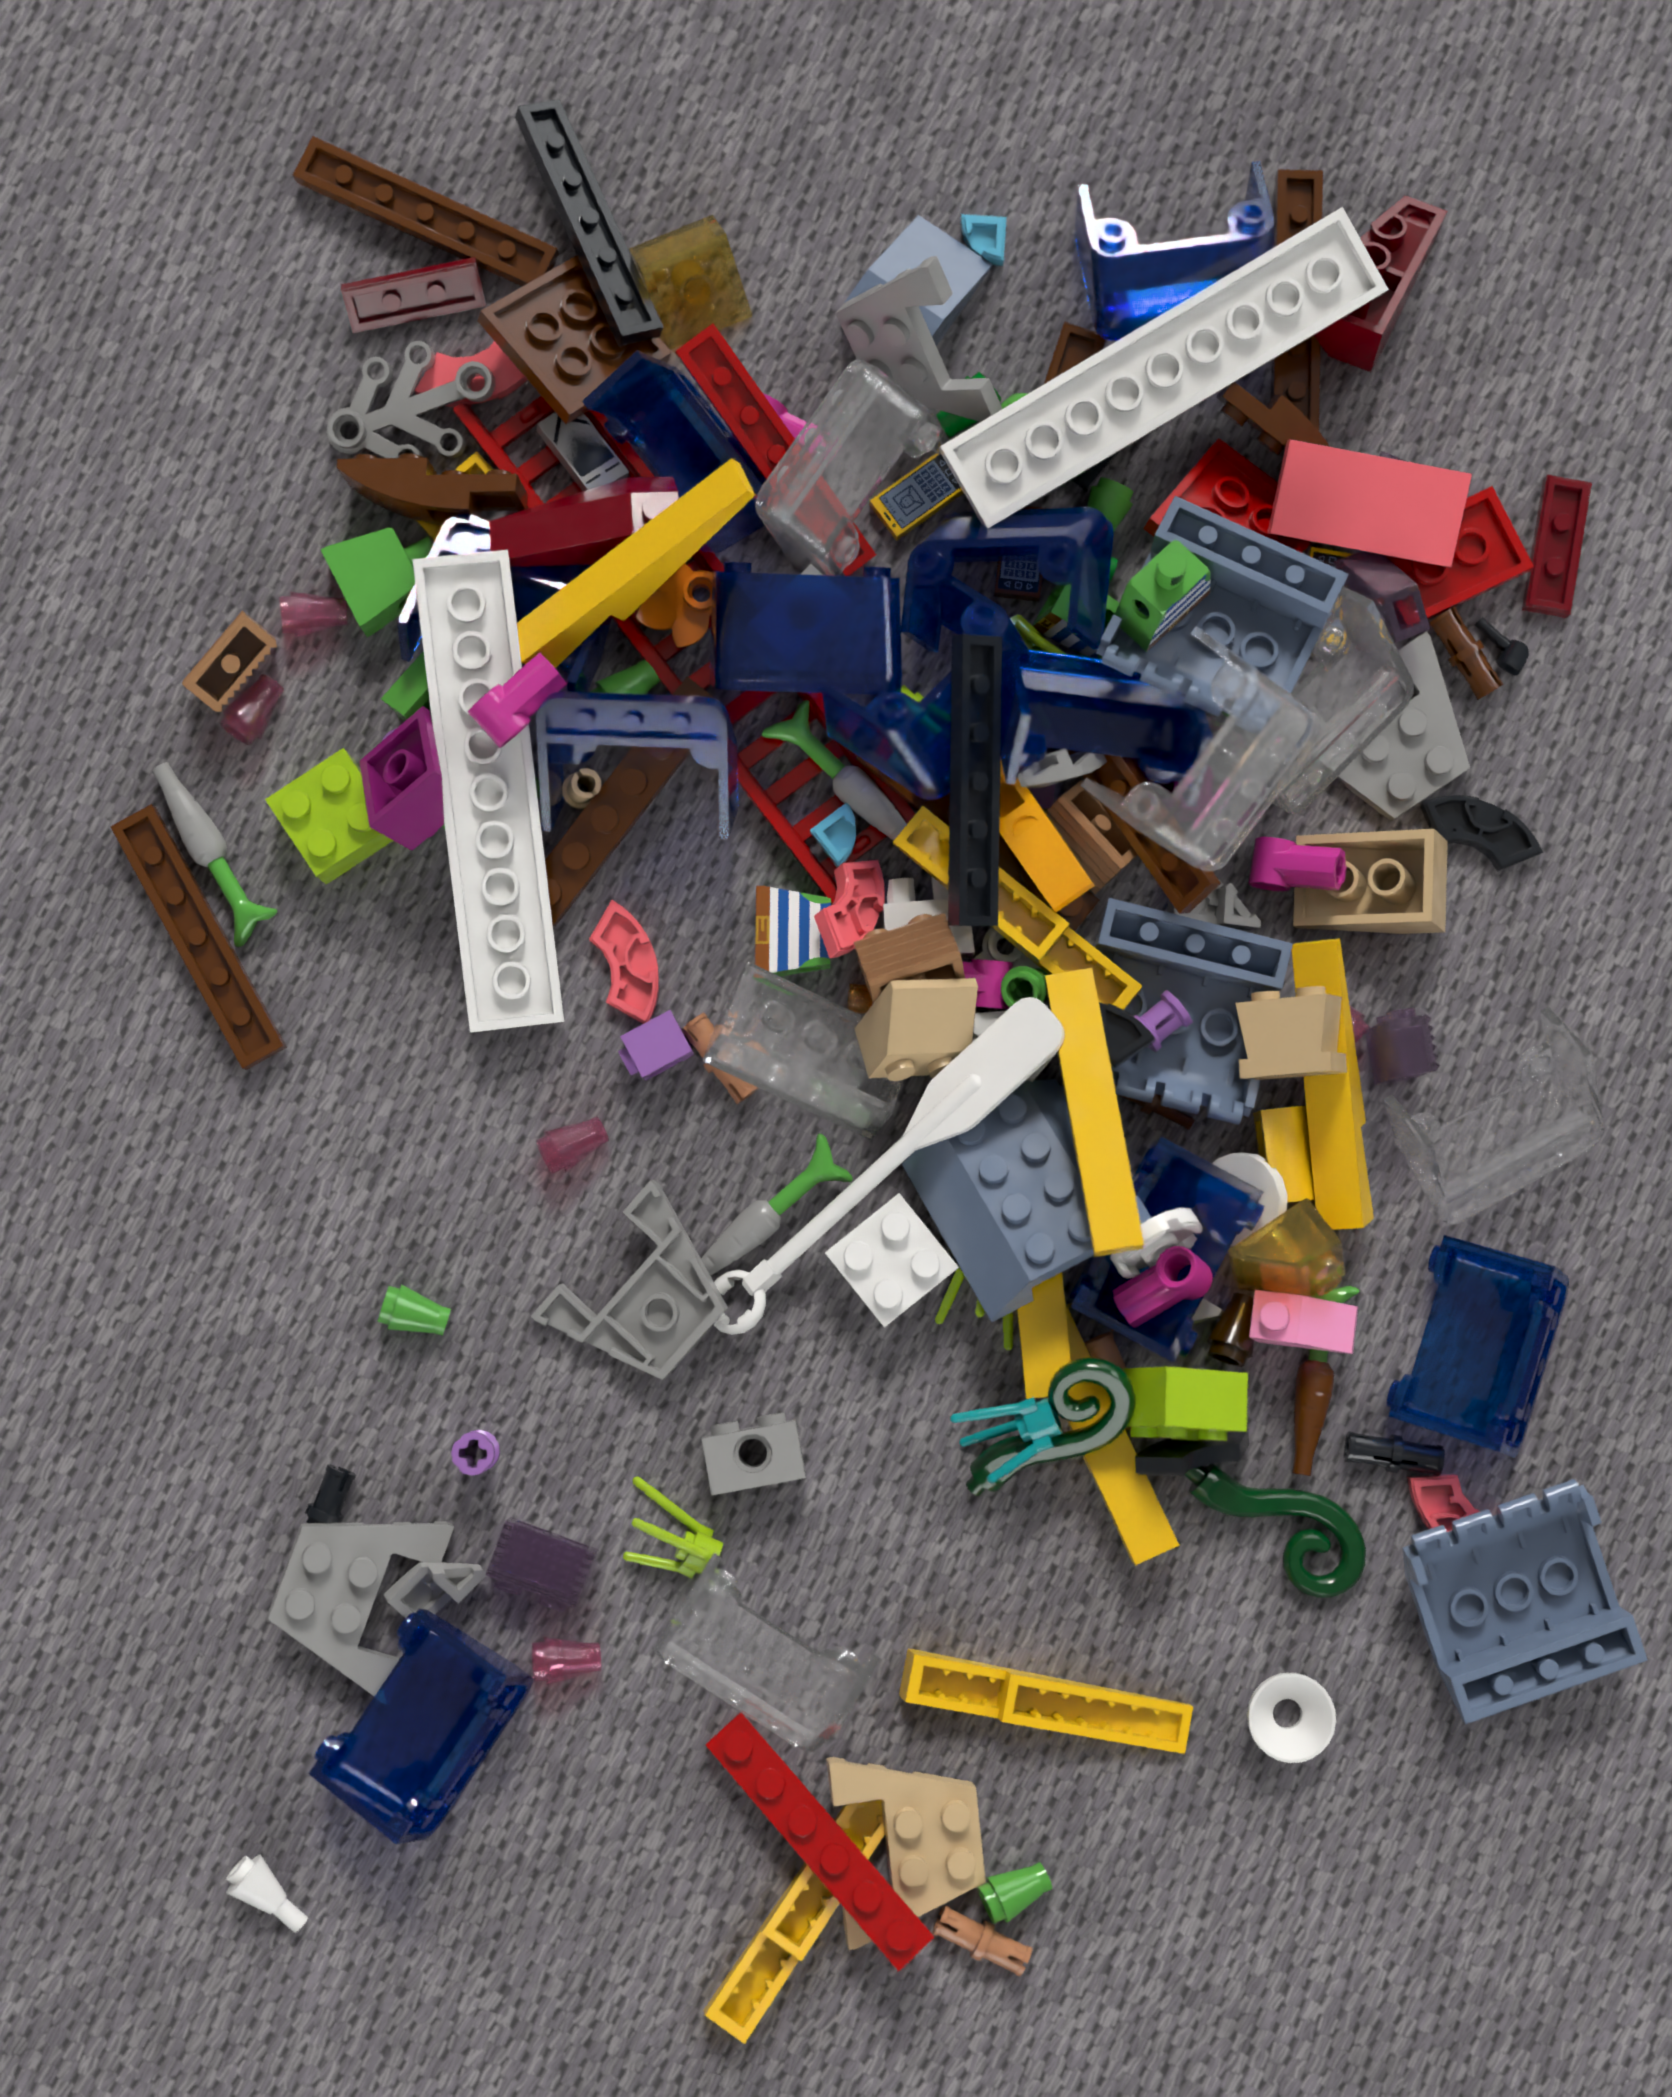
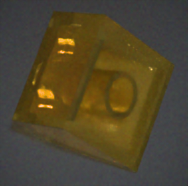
M713 214L629 248L632 259L664 326L661 333L670 350L685 344L712 323L720 330L753 316L727 235Z
M1308 1198L1227 1250L1234 1282L1241 1290L1253 1292L1261 1290L1308 1297L1317 1293L1319 1296H1322L1335 1289L1342 1281L1341 1277L1345 1275L1342 1242Z

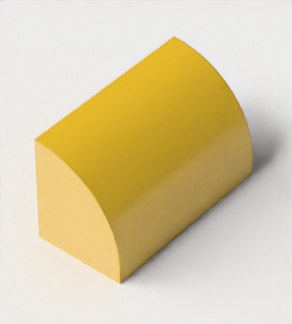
M1306 1106L1266 1109L1253 1113L1259 1156L1266 1159L1263 1161L1267 1162L1271 1168H1276L1282 1176L1288 1194L1287 1203L1315 1200Z

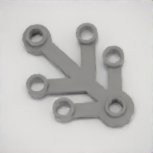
M413 341L405 349V363L385 407L369 413L378 388L387 386L393 378V369L387 361L380 357H371L363 365V378L350 407L341 408L330 417L327 424L328 439L335 449L345 454H357L364 449H368L384 458H398L399 455L405 454L408 451H413L414 454L423 457L422 452L413 445L403 444L399 446L375 433L393 425L435 445L444 456L457 458L463 454L466 448L464 436L455 429H442L417 416L464 398L473 402H482L488 399L495 389L494 375L482 363L475 361L467 362L458 369L454 381L412 396L422 371L429 370L435 362V353L428 344L423 341ZM424 348L427 352L425 361L415 364L413 361L414 352L417 349ZM378 364L383 365L384 375L378 380H373L371 377L372 368ZM476 376H483L485 379L483 389L477 392L472 391L470 386L472 379ZM350 424H356L358 427L356 437L350 440L346 439L344 435L345 428ZM450 435H455L458 440L457 447L452 451H446L444 440Z

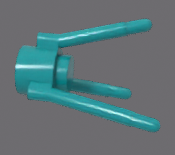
M1033 1397L1019 1403L970 1410L950 1416L951 1422L960 1423L1014 1415L1015 1420L961 1438L959 1443L963 1447L1017 1430L1024 1442L1033 1440V1444L989 1474L987 1477L989 1483H995L1039 1452L1054 1447L1051 1438L1062 1434L1063 1430L1059 1416L1051 1407L1049 1398L1036 1402Z

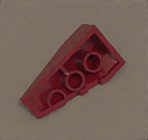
M1405 195L1371 223L1370 230L1361 236L1360 239L1389 290L1314 335L1329 357L1372 372L1448 211Z
M628 477L489 521L491 551L508 550L510 567L592 565L679 499L674 478Z

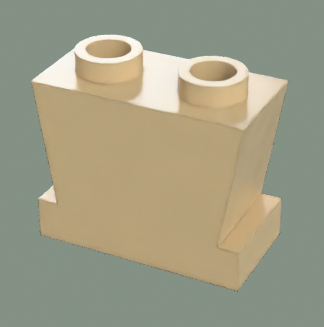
M1323 986L1297 988V997L1280 998L1279 991H1263L1251 993V1001L1235 1003L1248 1058L1239 1059L1240 1079L1269 1080L1347 1073L1346 1054L1337 1052L1342 997L1327 994Z

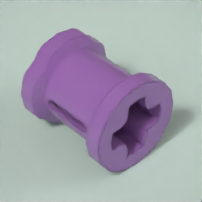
M1168 990L1160 995L1161 1001L1141 1017L1133 1016L1155 1037V1042L1148 1046L1154 1052H1157L1162 1047L1161 1042L1180 1026L1187 1028L1193 1023L1185 1007Z
M474 1430L465 1433L453 1444L451 1452L452 1461L463 1474L478 1475L495 1465L499 1458L500 1448L498 1441L491 1433L484 1430ZM475 1440H478L480 1449L487 1450V1457L478 1460L477 1465L474 1464L472 1456L465 1455V1448L474 1445Z

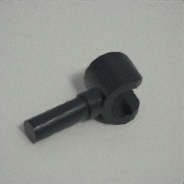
M1484 617L1480 618L1475 626L1497 648L1503 651L1497 660V665L1511 675L1517 676L1529 657L1528 647L1518 640H1509Z

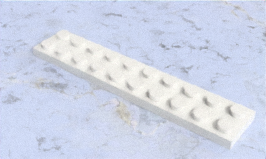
M1341 207L941 445L939 451L986 531L1228 387L1233 382L1240 380L1384 294L1389 289L1344 208Z
M508 550L412 559L432 725L442 774L444 823L470 1033L564 1022L529 724L512 740L499 748L468 713V710L488 691L498 684H501V686L505 684L522 668Z

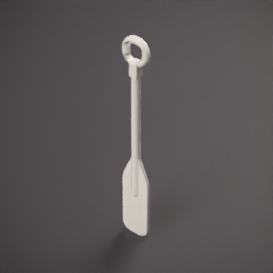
M1032 997L1023 998L1014 1003L930 1081L903 1136L771 1258L761 1261L751 1272L734 1270L719 1276L714 1283L720 1294L725 1295L729 1289L734 1287L735 1280L743 1279L742 1285L749 1295L754 1296V1305L752 1311L747 1309L742 1316L738 1317V1324L728 1325L730 1319L724 1313L714 1326L720 1332L730 1335L745 1333L755 1327L765 1310V1292L782 1277L781 1273L914 1151L960 1135L974 1128L1051 1058L1062 1046L1065 1034L1061 1022L1040 1000Z

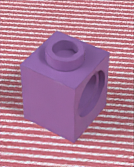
M671 1010L620 1036L626 1047L618 1052L631 1076L639 1072L645 1081L694 1056Z

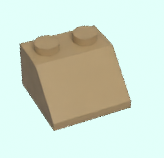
M976 979L890 981L855 1027L868 1078L887 1077L891 1081L904 1080L910 1076L930 1075L931 1078H934L972 1043L978 990Z

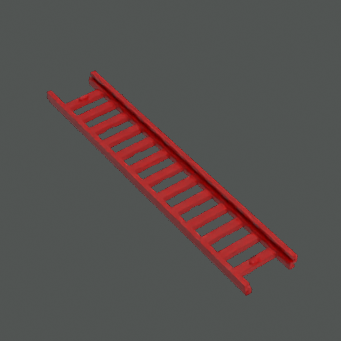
M542 396L538 397L492 432L488 431L468 404L463 405L461 402L453 408L455 415L494 466L499 470H506L518 475L528 493L527 509L545 504L530 484L559 464L560 461L547 446L517 468L503 450L554 412ZM600 405L584 413L629 471V477H655ZM574 481L546 503L583 491ZM705 543L692 556L694 561L688 564L692 571L705 570L715 574L721 580L725 594L720 609L709 616L707 632L733 612L747 628L748 624L760 612ZM592 565L571 566L580 575ZM640 607L625 621L610 615L642 659H645L652 666L660 682L672 696L682 682L666 662L686 647L678 648L672 633L653 646L639 626L642 624L636 619ZM743 636L690 675L689 678L705 690L754 654V652L743 643ZM793 669L784 679L772 671L727 704L703 735V738L823 895L831 898L832 905L835 901L837 884L832 878L835 877L834 870L837 867L829 857L820 863L805 844V841L812 837L810 830L844 805V803L834 795L793 827L777 807V805L824 770L809 757L764 790L749 770L787 741L761 736L736 754L722 736V733L786 685L790 684L802 701L808 700L810 703L809 725L818 720L832 738L825 747L838 760L845 755L852 766H858L866 772L894 805L907 824L915 816V813L903 798L855 759L864 747L805 670L799 673ZM795 711L782 721L792 719ZM870 825L856 836L853 851L845 863L855 862L888 836Z

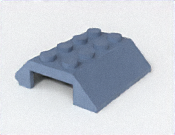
M1174 496L1154 535L1151 552L1142 568L1176 539L1210 570V594L1147 652L1120 628L1122 618L1113 615L1101 638L1096 653L1103 656L1101 663L1129 676H1132L1136 671L1142 674L1140 681L1174 697L1178 691L1186 694L1185 702L1218 717L1223 711L1230 715L1229 722L1259 735L1261 730L1271 733L1322 633L1349 574ZM1139 608L1142 614L1150 616L1147 608Z
M1108 898L1093 947L1142 985L1140 992L1124 1011L1132 1016L1137 1015L1141 1017L1161 1001L1160 995L1168 990L1185 1007L1193 1021L1187 1028L1180 1026L1161 1042L1162 1047L1157 1052L1146 1047L1116 1068L1111 1064L1116 1094L1149 1103L1152 1102L1154 1093L1161 1095V1106L1198 1114L1200 1105L1207 1106L1206 1117L1237 1125L1240 1124L1242 1115L1249 1117L1255 1105L1260 1080L1252 1078L1249 1080L1240 1079L1239 1059L1248 1058L1235 1003L1251 1001V993L1280 991L1282 989L1293 943Z
M1056 1079L1034 1080L1033 1082L1024 1081L974 1128L960 1135L918 1149L902 1163L904 1171L991 1323L1034 1301L1032 1287L1094 1255L1064 1086L1060 1087ZM1135 1196L1140 1224L1149 1220L1151 1216L1140 1198Z
M1575 1479L1542 1490L1543 1499L1538 1500L1536 1495L1532 1493L1497 1506V1515L1492 1516L1490 1510L1486 1509L1452 1521V1531L1447 1532L1444 1525H1440L1411 1535V1545L1403 1547L1405 1577L1434 1663L1465 1724L1648 1661L1633 1615L1618 1604L1593 1526L1602 1523L1593 1496L1586 1491L1584 1485L1579 1486Z

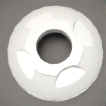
M1280 1673L1269 1677L1255 1689L1248 1704L1247 1720L1252 1738L1268 1756L1282 1762L1299 1763L1314 1758L1330 1743L1335 1730L1336 1714L1331 1697L1314 1679L1298 1673ZM1284 1699L1296 1701L1300 1708L1299 1720L1290 1727L1277 1725L1273 1718L1275 1705Z

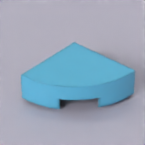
M961 214V231L967 246L972 251L978 252L993 265L1003 266L1006 217Z
M848 803L842 805L810 830L811 835L836 867L847 861L853 851L856 840L855 817Z

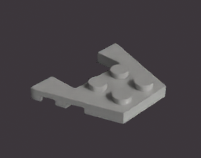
M931 256L924 260L920 266L912 270L909 268L899 273L892 281L884 285L880 283L848 300L836 312V316L871 391L979 422L1002 410L989 378L951 379L920 311L919 306L944 305L953 294L937 256Z
M1427 631L1389 657L1416 695L1407 703L1344 745L1339 744L1314 707L1277 732L1279 737L1287 744L1295 746L1307 755L1311 762L1319 768L1327 770L1344 783L1347 789L1390 821H1393L1470 769L1432 639Z
M650 1180L625 1208L623 1213L658 1245L653 1253L598 1315L562 1283L550 1293L531 1317L536 1322L567 1333V1336L577 1341L589 1343L608 1352V1355L663 1380L669 1376L727 1311L728 1307L660 1184L656 1180Z
M446 1521L413 1524L411 1522H393L392 1524L301 1523L268 1611V1620L378 1700L390 1704L404 1666L403 1659L358 1646L391 1555L395 1553L420 1562L441 1563L454 1529L453 1524Z

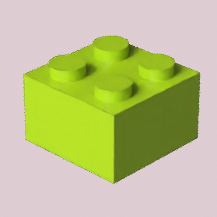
M344 748L265 799L315 876L326 885L394 841L370 828L361 769Z
M1167 1366L1123 1368L1131 1380L1136 1397L1133 1415L1126 1427L1131 1428L1130 1437L1171 1438V1440L1227 1441V1432H1247L1248 1373Z

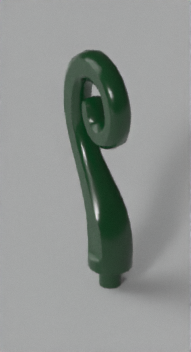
M1096 1358L1077 1359L1059 1368L1053 1375L1048 1389L1051 1407L1057 1415L1072 1422H1085L1098 1414L1100 1411V1401L1097 1397L1088 1396L1081 1400H1075L1068 1394L1071 1387L1082 1382L1098 1384L1110 1395V1405L1106 1412L1089 1426L1065 1431L1060 1435L1052 1437L1053 1448L1039 1452L995 1483L988 1482V1475L1033 1444V1440L1024 1442L1021 1436L1018 1435L991 1445L971 1463L970 1471L973 1476L966 1482L968 1490L976 1496H980L986 1489L995 1492L1017 1472L1027 1466L1086 1455L1113 1442L1127 1427L1135 1408L1136 1397L1131 1380L1127 1374L1117 1365Z
M1210 1464L1206 1468L1200 1466L1184 1474L1193 1482L1189 1492L1200 1502L1218 1512L1235 1517L1249 1518L1268 1516L1308 1517L1322 1523L1336 1536L1341 1547V1559L1338 1566L1332 1572L1322 1576L1308 1572L1303 1566V1557L1305 1553L1311 1550L1319 1553L1328 1552L1331 1548V1543L1326 1535L1314 1529H1307L1294 1534L1286 1543L1283 1551V1568L1289 1581L1301 1592L1317 1598H1331L1345 1593L1361 1578L1366 1558L1364 1538L1354 1519L1334 1501L1322 1495L1302 1490L1246 1487L1235 1481L1215 1464Z

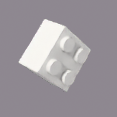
M900 1193L825 1252L883 1327H886L959 1268Z

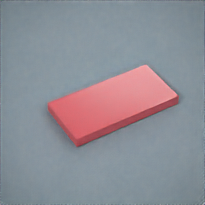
M1289 439L1286 442L1268 534L1451 567L1472 474Z

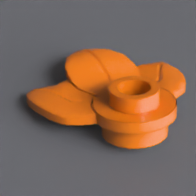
M684 563L640 606L636 619L639 623L653 630L672 629V636L678 648L693 645L706 634L709 616L716 613L723 604L725 596L723 584L712 572L705 570L692 571ZM703 587L710 592V597L707 601L698 602L693 598V592L697 588Z

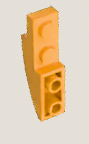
M1001 748L999 832L1056 913L1095 885L1029 788L1021 786L1016 775L1018 773Z

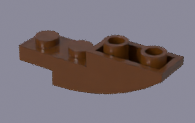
M1233 382L1216 396L1225 404L1220 410L1225 416L1240 427H1243L1246 422L1251 424L1261 432L1256 439L1276 455H1279L1282 450L1285 451L1286 442L1289 439L1330 447L1310 420L1282 394L1275 395L1269 404L1265 406L1240 385ZM1282 461L1276 468L1278 471H1281Z
M410 453L399 455L398 458H378L369 454H359L354 456L353 459H337V469L353 490L369 501L410 519L449 527L480 528L482 511H523L527 509L528 493L518 475L506 470H490L486 474H466L462 471L447 470L438 475L428 458Z

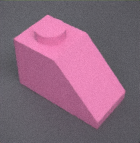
M1255 1290L1249 1337L1258 1343L1353 1354L1358 1307L1303 1295Z

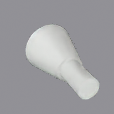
M261 1854L252 1860L247 1856L243 1857L228 1874L226 1879L231 1884L226 1892L227 1894L268 1914L273 1913L294 1933L307 1921L308 1917L286 1898V1893Z

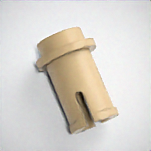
M589 768L580 769L579 772L569 775L562 786V796L565 802L576 809H585L592 798L600 791L601 779L594 770ZM577 783L585 785L588 792L581 791Z

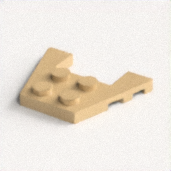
M836 1757L826 1758L830 1797L833 1806L881 1799L890 1885L917 1917L986 1882L977 1793L973 1782L915 1771L912 1774L886 1769L885 1766L870 1763L867 1765L856 1764ZM842 1906L848 1949H857L871 1942L872 1940Z

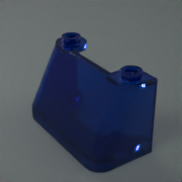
M725 561L724 570H713L710 684L716 689L742 691L902 694L900 577L891 576L890 567L864 566L863 575L855 576L752 572L751 562Z
M1163 1137L1151 1143L1132 1177L1135 1196L1140 1198L1151 1218L1178 1208H1189L1193 1211L1203 1228L1201 1233L1195 1234L1194 1232L1197 1240L1190 1250L1207 1263L1211 1268L1213 1278L1236 1235H1239L1244 1228L1252 1231L1265 1208L1264 1205L1259 1203L1264 1191ZM1112 1254L1091 1256L1067 1300L1066 1308L1174 1363L1178 1355L1185 1358L1198 1335L1197 1332L1191 1329L1194 1322L1192 1318L1204 1296L1195 1300L1183 1299L1140 1326L1133 1328L1119 1311L1113 1299L1114 1294L1112 1291L1132 1278L1121 1276L1110 1259ZM1187 1265L1180 1270L1178 1282L1184 1280L1189 1275L1191 1265ZM1147 1266V1267H1145V1268L1138 1269V1270L1140 1271V1273H1142V1272H1144L1145 1270L1149 1269L1150 1267Z
M1444 1235L1441 1246H1434L1428 1262V1271L1434 1273V1282L1438 1285L1415 1364L1411 1374H1405L1401 1381L1394 1380L1391 1384L1387 1396V1407L1391 1408L1388 1417L1515 1458L1525 1439L1565 1306L1569 1289V1278L1556 1266Z
M418 1609L417 1612L409 1614L397 1630V1636L400 1638L398 1649L403 1652V1655L352 1731L341 1733L337 1737L330 1735L320 1744L314 1755L317 1761L308 1773L395 1844L425 1840L439 1828L526 1698L534 1679L514 1663L427 1609Z

